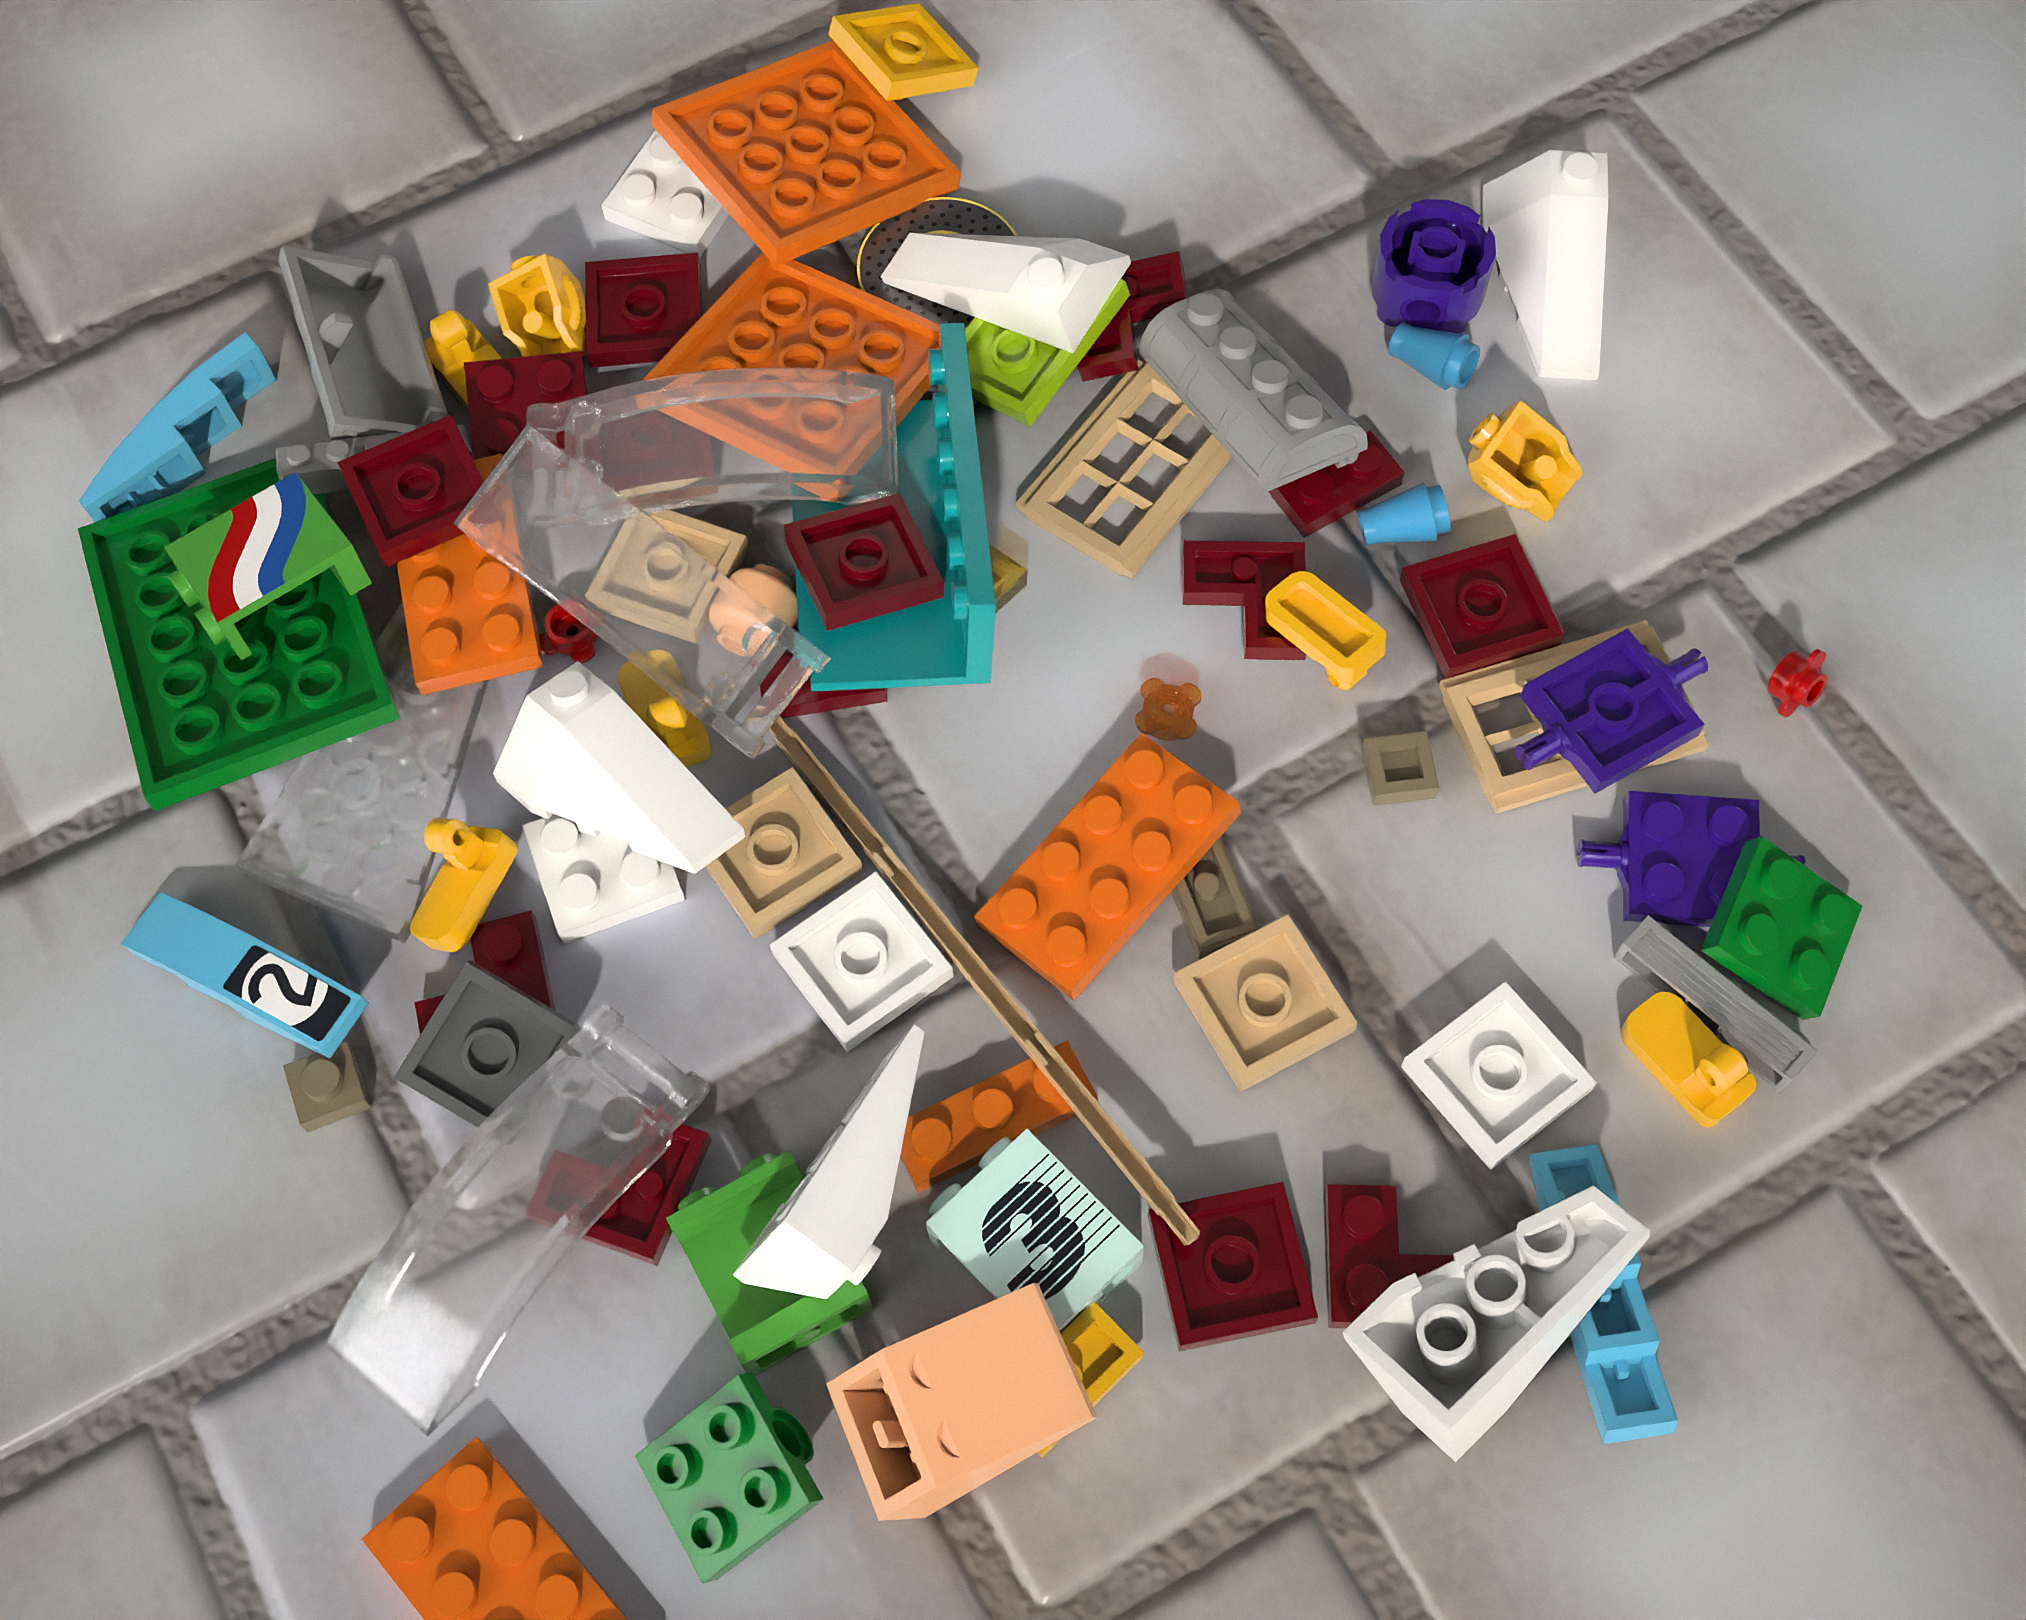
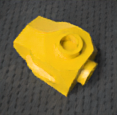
M548 254L522 257L511 264V272L488 283L503 335L512 341L516 349H519L522 357L581 351L582 356L586 354L584 330L586 324V299L580 281L560 259Z
M1521 400L1510 405L1498 417L1493 413L1488 414L1474 429L1468 440L1474 445L1468 454V467L1472 481L1502 503L1512 508L1525 509L1544 522L1549 521L1553 517L1554 511L1562 498L1583 474L1581 465L1569 452L1566 436Z

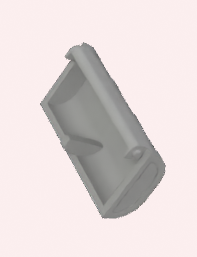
M283 245L278 262L292 301L294 316L305 345L311 366L310 370L321 399L331 440L411 431L448 416L397 258L380 254L377 261L373 262Z
M1221 289L1204 291L1176 302L1157 314L1149 322L1142 334L1139 346V354L1265 493L1334 463L1337 468L1352 464L1357 460L1360 452L1367 450L1366 432L1324 392L1323 388L1283 350L1282 346L1243 309L1242 305L1228 291Z

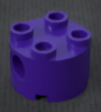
M1444 199L1420 200L1411 204L1410 211L1398 216V210L1391 215L1380 234L1372 276V296L1377 304V316L1385 325L1397 327L1404 322L1414 327L1461 334L1465 331L1467 323L1477 315L1484 301L1496 257L1495 236L1490 227H1488L1486 233L1484 227L1478 224L1480 215L1468 206Z

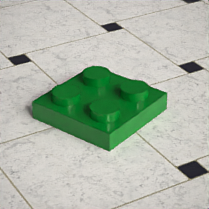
M1760 836L1745 841L1701 951L1802 1020L1820 1017L1861 912L1862 905L1765 837Z

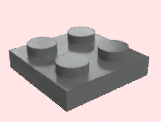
M468 960L394 1078L512 1147L585 1031V1028L475 962Z

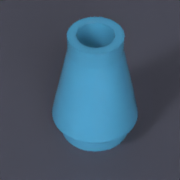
M1404 322L1395 329L1388 348L1389 355L1402 360L1443 390H1447L1450 387L1459 390L1463 389L1471 380L1480 357V347L1471 343L1470 337L1467 334L1414 327Z
M1424 482L1371 508L1358 511V520L1365 546L1376 543L1437 541L1438 534L1450 532L1451 530L1448 508L1440 484L1426 488Z

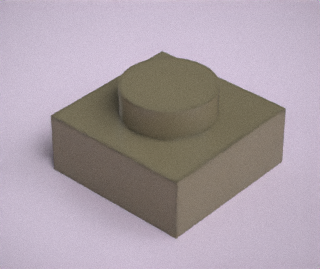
M1427 731L1364 738L1361 750L1373 806L1436 798L1439 784Z
M347 1041L338 1046L331 1058L317 1052L283 1065L299 1124L307 1132L372 1108L355 1049Z

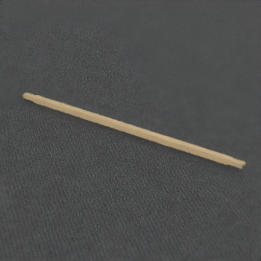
M757 712L758 719L774 737L779 748L1155 1213L1161 1215L1184 1245H1190L1198 1239L1200 1230L1175 1201L1176 1198L798 734L788 727L779 714H777V719L766 721L764 713L759 714Z

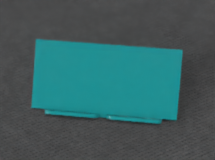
M964 323L940 324L939 349L928 350L930 386L938 385V393H933V400H921L916 403L839 497L791 475L793 522L900 493L944 580V598L826 631L795 564L800 668H810L811 691L991 683L996 602Z

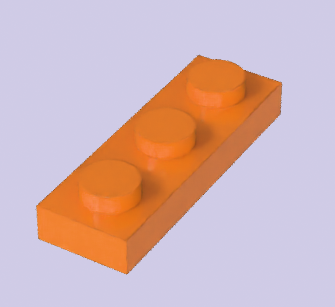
M1067 1040L1054 1046L1053 1048L1098 1102V1096L1069 1041ZM1029 1058L909 1116L900 1159L916 1192L919 1193L979 1164L985 1153L1004 1137H1008L1013 1142L1026 1129L1036 1136L1077 1115L1032 1059Z

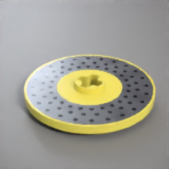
M953 197L929 198L911 210L875 224L868 232L859 250L857 259L859 288L939 325L944 323H964V329L975 318L974 316L885 284L881 278L882 273L909 233L1018 236L1012 226L992 209L970 200Z

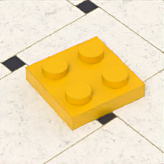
M920 3L835 15L832 18L828 35L886 101L901 100L907 97L935 92H945L947 90L973 86L979 67Z

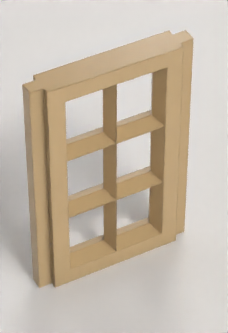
M1139 359V370L1127 372L1016 502V509L1026 514L1027 519L1123 577L1125 575L1130 579L1136 576L1233 457L1212 433L1208 435L1189 460L1162 445L1187 413L1194 417L1196 416L1152 367ZM1153 392L1178 408L1156 435L1150 438L1126 422ZM1119 432L1144 447V449L1116 481L1092 467L1091 464ZM1156 454L1180 470L1155 501L1151 502L1126 486L1151 456ZM1084 474L1109 489V491L1081 523L1055 506L1081 475ZM1120 496L1144 510L1145 513L1117 545L1091 528L1115 499Z
M1647 620L1440 681L1438 687L1443 696L1442 701L1490 806L1492 805L1496 814L1584 788L1588 785L1571 762L1560 754L1550 757L1552 761L1534 766L1531 770L1523 769L1504 775L1491 746L1535 732L1541 734L1543 733L1542 725L1526 705L1532 717V722L1486 735L1473 706L1520 692L1521 694L1524 684L1627 628L1648 653L1661 660L1664 664L1670 663L1654 628H1650ZM1681 685L1685 700L1694 710L1683 686ZM1704 728L1696 738L1637 771L1706 751L1709 744L1704 736Z

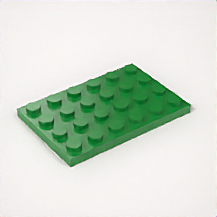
M276 458L78 528L143 796L154 812L400 719L359 592L350 596L330 568L234 623L252 655L242 661L227 640L217 645L213 643L194 614L203 608L201 603L198 602L188 607L167 576L178 569L164 547L279 482ZM314 494L315 498L334 521L326 494Z

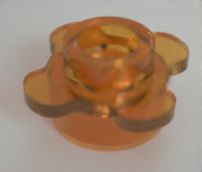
M1159 678L1146 680L1140 689L1144 703L1142 711L1137 713L1135 717L1137 729L1143 734L1152 735L1157 739L1165 741L1185 740L1192 737L1197 727L1193 719L1194 707L1200 704L1202 697L1199 688L1192 683H1184L1181 686L1164 684ZM1165 705H1171L1174 707V711L1168 713L1163 711L1162 708Z

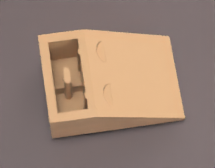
M1038 1283L1027 1285L883 1348L826 1383L879 1521L925 1518L1097 1418Z

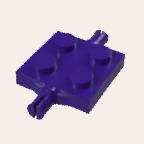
M1627 628L1524 684L1520 697L1541 723L1543 733L1515 747L1518 761L1524 760L1522 766L1527 770H1531L1539 763L1556 754H1560L1571 762L1593 793L1596 794L1699 736L1705 724L1685 700L1681 685L1708 671L1709 667L1705 656L1698 659L1702 652L1693 648L1681 657L1668 664H1664L1661 660L1648 653Z
M1628 791L1623 799V831L1618 842H1596L1581 839L1577 850V855H1579L1577 859L1578 867L1616 869L1618 879L1623 888V921L1642 922L1649 915L1656 922L1659 921L1664 924L1710 927L1745 841L1760 837L1759 800ZM1803 855L1792 856L1803 865L1806 863Z

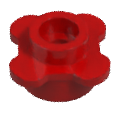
M578 601L557 603L548 611L545 617V632L539 635L541 651L546 655L560 653L571 656L575 663L578 661L583 664L590 661L595 656L593 646L598 635L605 632L608 628L605 614L599 610L590 611L586 605ZM571 630H578L575 636L567 635Z
M1816 649L1809 657L1798 651H1793L1786 655L1773 671L1767 690L1769 694L1782 701L1778 708V713L1783 717H1789L1799 704L1803 707L1811 706L1822 694L1827 683V675L1821 672L1822 664L1826 658L1824 651Z

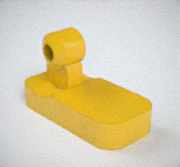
M449 309L430 320L432 336L424 342L433 370L469 413L464 362L502 359V357L480 334L470 320L465 319L462 314Z
M1299 571L1290 574L1269 591L1266 596V620L1269 625L1311 659L1325 666L1328 680L1339 689L1348 691L1367 675V670L1386 653V631L1310 572Z
M655 651L625 663L618 672V682L627 705L686 768L707 760L712 754V745L676 658L669 652Z
M438 817L428 823L424 833V840L426 846L431 851L442 853L448 861L442 865L410 924V932L431 949L455 952L463 948L471 939L517 855L518 845L499 829L478 826L467 827L461 820Z
M1658 992L1652 995L1633 1010L1622 1025L1621 1038L1624 1044L1690 1116L1703 1127H1713L1744 1103L1756 1089V1079L1748 1071L1743 1054L1736 1048L1723 1044L1684 1001L1673 993Z

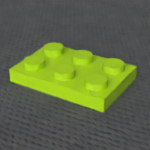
M1122 279L1118 281L1074 353L975 317L965 329L972 398L1031 427L1130 296L1126 281Z

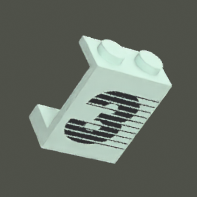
M1028 1129L1024 1130L1013 1142L1008 1137H1004L995 1143L979 1162V1167L982 1170L963 1188L958 1183L951 1185L938 1196L928 1210L932 1217L926 1222L929 1240L938 1250L945 1245L995 1299L1032 1283H1038L1060 1334L1094 1301L1100 1305L1143 1262L1144 1245Z

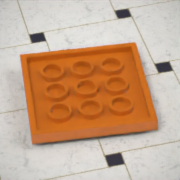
M834 40L652 108V126L775 266L911 210L929 198L941 197L959 189L961 171L893 100L886 101Z
M762 252L637 385L638 402L839 497L931 387L929 382L928 350L939 349L940 325L794 259L775 266Z

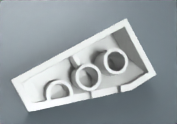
M1549 150L1483 185L1481 226L1484 227L1486 233L1488 227H1490L1495 236V259L1500 269L1498 278L1503 291H1509L1519 315L1517 325L1538 377L1597 380L1599 375L1608 215L1607 153Z
M909 233L882 273L881 278L885 284L1074 353L1116 284L1131 264L1129 255L1080 238Z
M577 661L526 696L493 774L496 781L531 813L547 819L553 814L576 822L579 831L595 837L600 832L628 841L632 851L694 874L746 837L744 828L622 698L580 662Z
M914 1024L888 1052L842 1117L841 1121L846 1124L845 1127L840 1125L805 1169L804 1172L808 1175L796 1187L785 1204L782 1203L766 1224L733 1274L741 1282L827 1299L846 1280H849L854 1285H858L870 1271L881 1253V1249L872 1243L888 1219L925 1034L918 1026Z
M1593 1185L1518 1222L1517 1229L1478 1249L1475 1244L1454 1253L1453 1261L1418 1278L1413 1273L1393 1283L1342 1332L1344 1339L1400 1411L1456 1462L1508 1410L1648 1240L1650 1230Z

